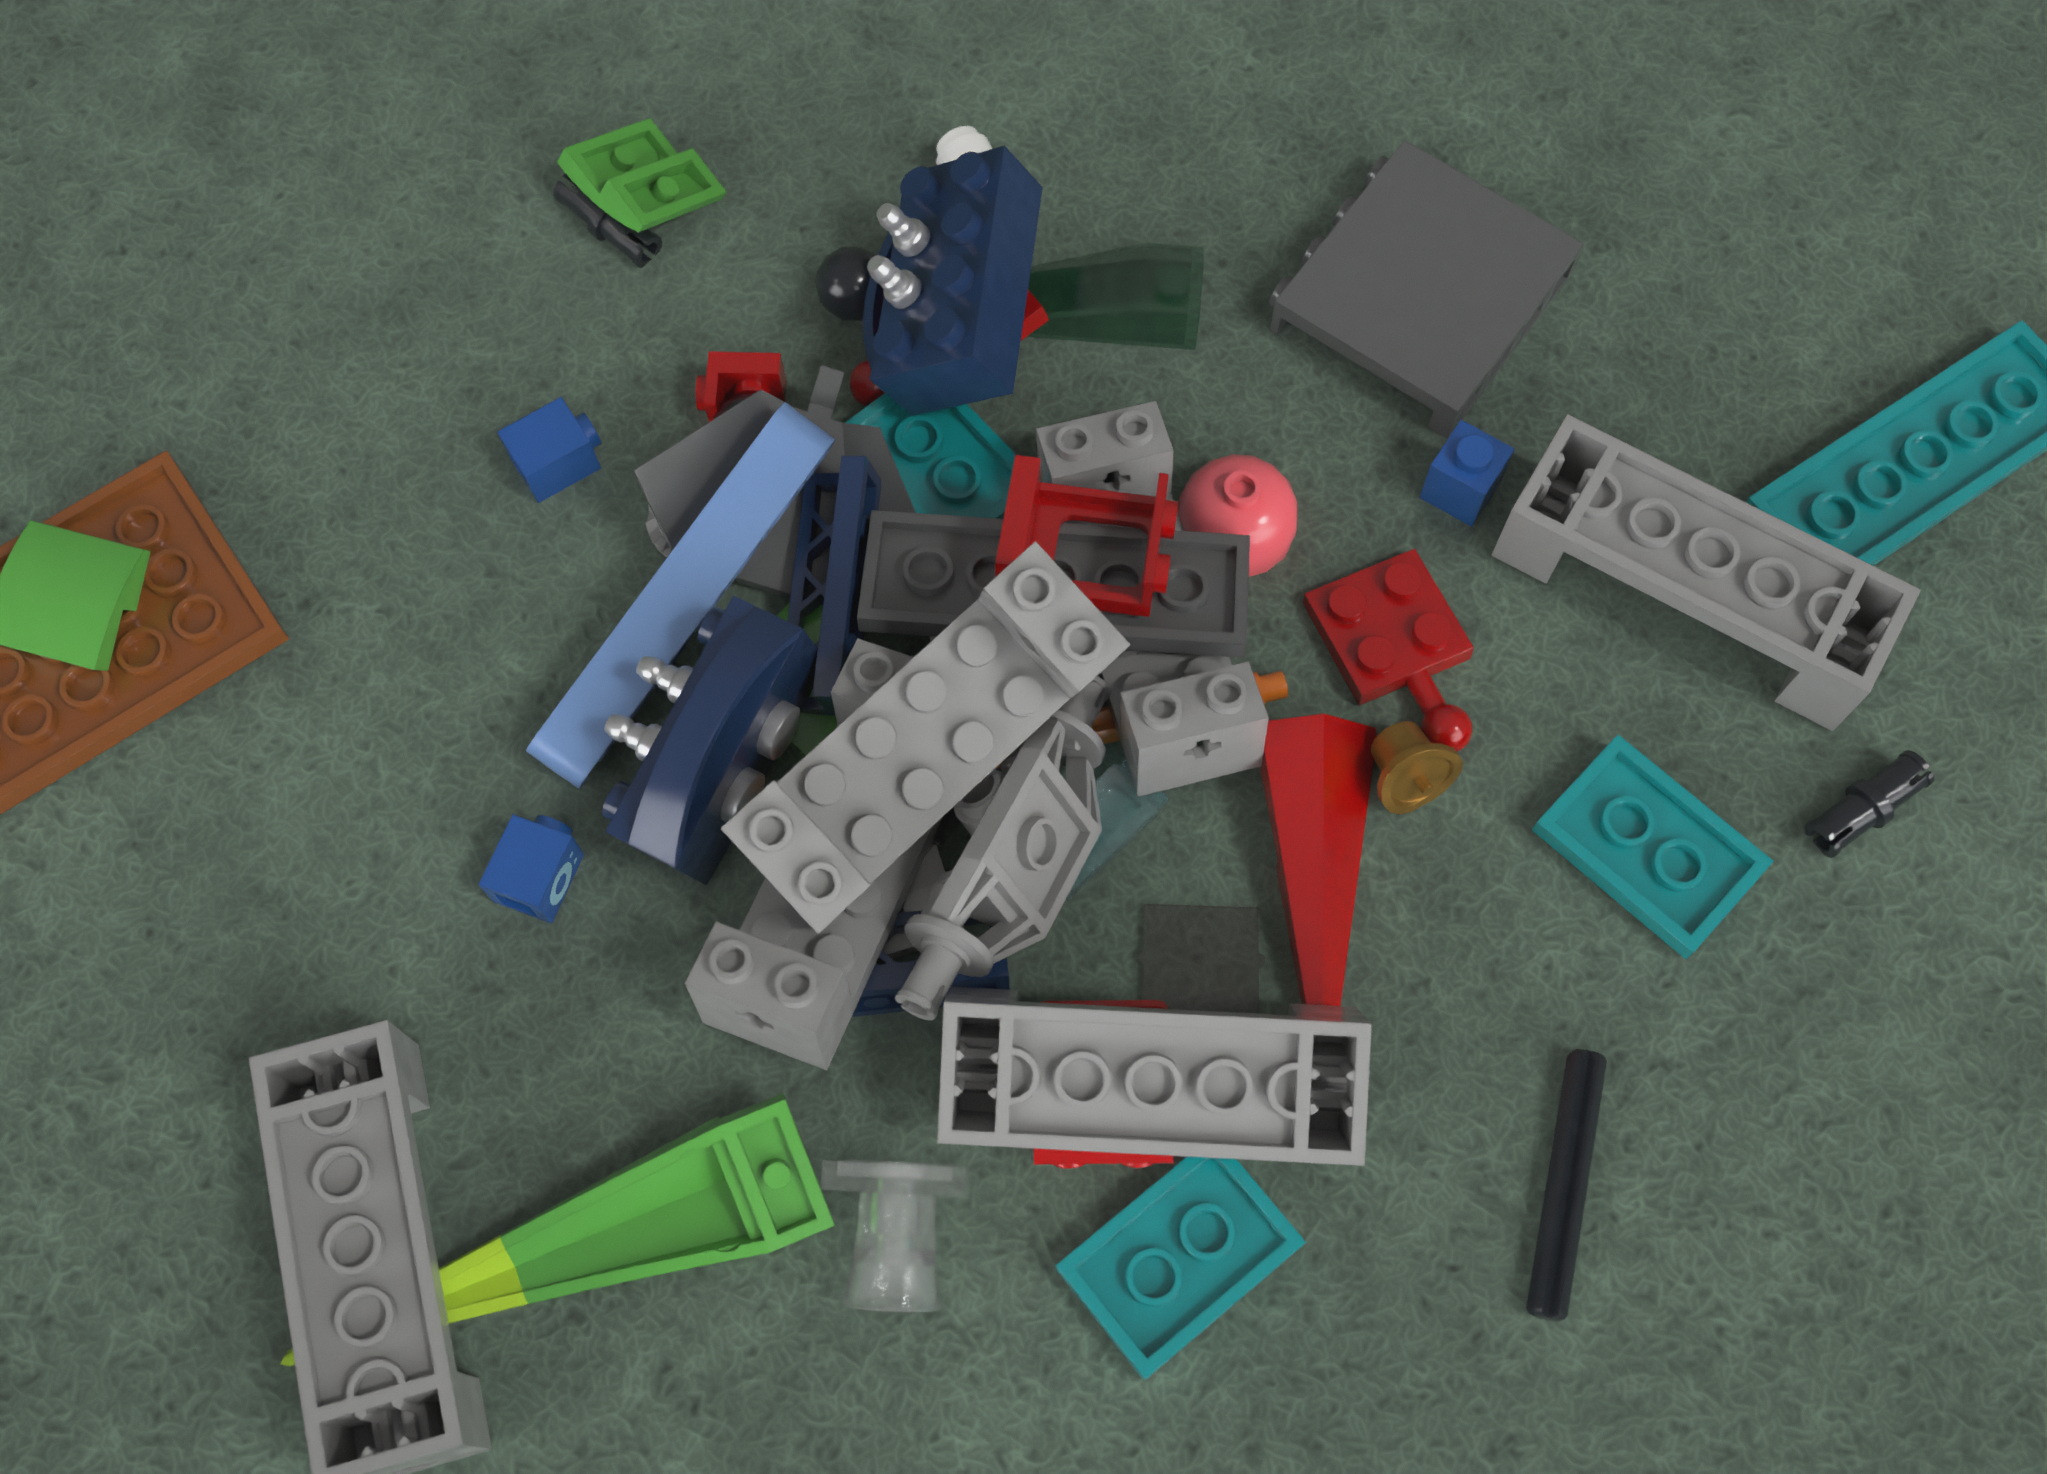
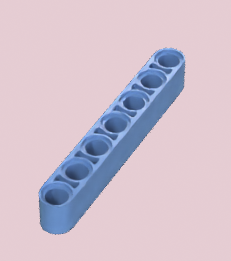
M786 402L777 409L542 725L526 749L529 755L576 788L580 789L589 778L588 774L595 764L601 762L616 742L604 730L608 718L612 714H621L633 719L657 686V684H650L644 681L636 673L639 661L644 656H651L663 660L665 665H672L700 628L706 614L717 605L835 443V438Z

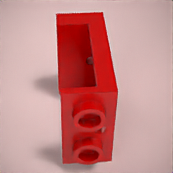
M1015 455L995 561L996 576L1035 541L1055 561L1061 525L1069 520L1142 529L1146 532L1148 541L1143 575L1138 585L1124 587L1077 580L1072 581L1099 611L1150 617L1153 592L1166 594L1171 555L1159 553L1161 538L1174 539L1179 501L1166 500L1169 474L1159 473L1156 496L1044 483L1041 482V458Z

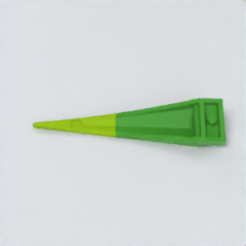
M784 1093L719 1119L717 1116L440 1267L439 1273L448 1324L609 1285L770 1253L835 1226ZM293 1348L287 1351L280 1363L281 1365H295Z

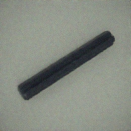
M1574 1049L1566 1059L1526 1306L1530 1315L1554 1322L1564 1320L1568 1316L1607 1065L1604 1055L1584 1049Z

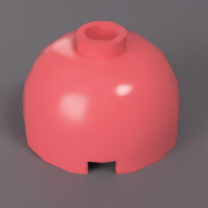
M1232 454L1208 461L1191 475L1178 499L1179 518L1185 531L1250 535L1249 577L1265 573L1283 560L1296 535L1298 506L1290 482L1275 466L1255 456Z

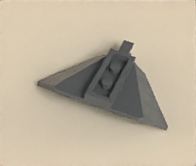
M821 365L808 410L804 411L793 407L836 439L814 473H839L841 456H866L881 478L879 511L916 513L880 427L842 423L831 419L844 372ZM759 390L634 470L638 483L671 552L784 401L763 390ZM804 486L736 577V583L790 598ZM821 491L819 516L830 526L834 521L837 492ZM819 525L817 526L816 537L823 532ZM830 545L813 559L812 574L821 584L825 583L827 578ZM811 582L809 595H811L816 590V588L812 585Z

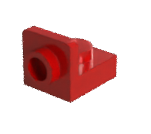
M709 351L706 375H698L696 379L695 397L697 410L706 411L708 421L710 422L714 419L722 403L737 394L756 393L759 390H763L785 402L787 380L781 353Z

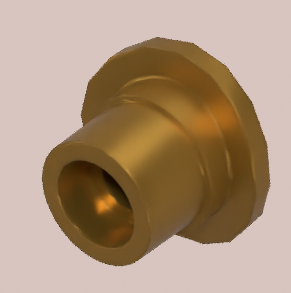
M1403 721L1387 727L1374 739L1371 746V754L1381 770L1377 783L1378 798L1391 813L1400 815L1409 813L1433 801L1446 791L1462 772L1463 760L1455 749L1442 743H1431L1419 726L1411 721Z

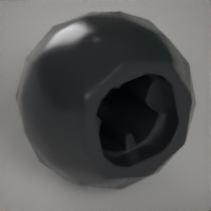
M841 247L824 258L816 273L815 285L820 303L826 310L841 320H863L865 296L870 279L867 265L870 259L875 256L872 252L861 247Z

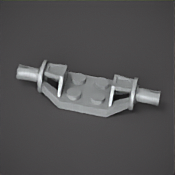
M1096 676L1078 694L1070 698L1002 761L999 768L1006 776L954 869L938 875L921 914H915L906 923L905 935L910 943L921 952V955L902 989L895 996V1000L897 1003H901V1007L910 1014L924 1020H934L943 999L958 973L971 977H983L989 974L994 963L1046 938L1102 831L1094 769L1102 763L1106 748L1102 739L1091 726L1104 702L1110 697L1111 689L1105 687L1107 683L1100 677ZM1060 764L1066 767V781L1059 773ZM970 917L990 925L992 928L979 938H976L964 930L962 926Z

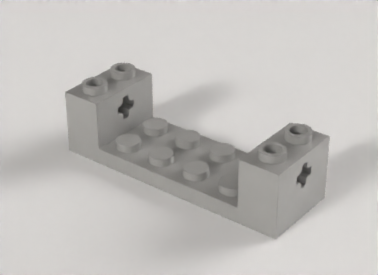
M1156 401L1036 428L1037 458H1041L1042 482L1156 496L1159 473L1169 474L1166 500H1174L1171 493L1174 450ZM1110 477V480L1113 481L1110 483H1104L1103 480ZM1177 510L1175 530L1185 531ZM1069 520L1064 522L1072 524L1117 526L1077 520ZM1124 650L1099 674V677L1107 683L1105 687L1111 689V695L1107 703L1137 797L1262 766L1269 717L1249 661L1232 665L1230 658L1226 656ZM1197 742H1202V746L1195 747Z
M1568 414L1511 510L1491 555L1547 584L1565 552L1791 667L1774 702L1831 731H1834L1871 692L1921 589Z
M1035 541L984 587L979 598L777 783L773 780L720 829L819 934L870 887L871 883L1058 709L1070 698L1078 694L1126 650L1130 643Z
M857 638L831 690L837 725L839 726L914 657ZM942 818L871 883L870 887L819 934L765 878L740 930L715 922L685 982L702 1023L827 1070Z
M951 986L944 1000L937 1143L1365 1166L1372 1023L1358 1007L1289 1003L1288 1015L1018 1002V990Z
M385 1020L249 1057L312 1474H410L492 1450L480 1380L477 1377L457 1372L411 1116L412 1113L430 1109L419 1044L390 1021Z

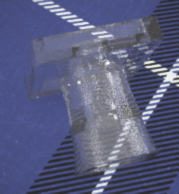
M850 1158L822 1160L821 1190L860 1192L852 1265L842 1302L843 1306L893 1312H931L941 1310L936 1273L937 1196H968L972 1189L973 1165Z

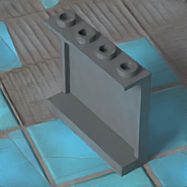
M1404 140L1390 158L1381 156L1377 160L1366 179V188L1357 198L1350 195L1344 201L1334 219L1333 225L1335 227L1327 237L1318 235L1311 242L1302 259L1301 265L1303 267L1295 277L1292 278L1286 275L1278 283L1269 301V306L1274 308L1270 331L1278 334L1287 322L1432 409L1433 413L1428 427L1448 439L1459 421L1464 419L1572 275L1584 243Z

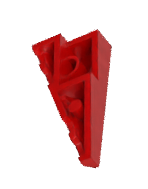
M1325 713L1268 721L1260 770L1277 854L1276 872L1301 1004L1341 1006L1374 763L1371 746L1377 734L1375 727Z

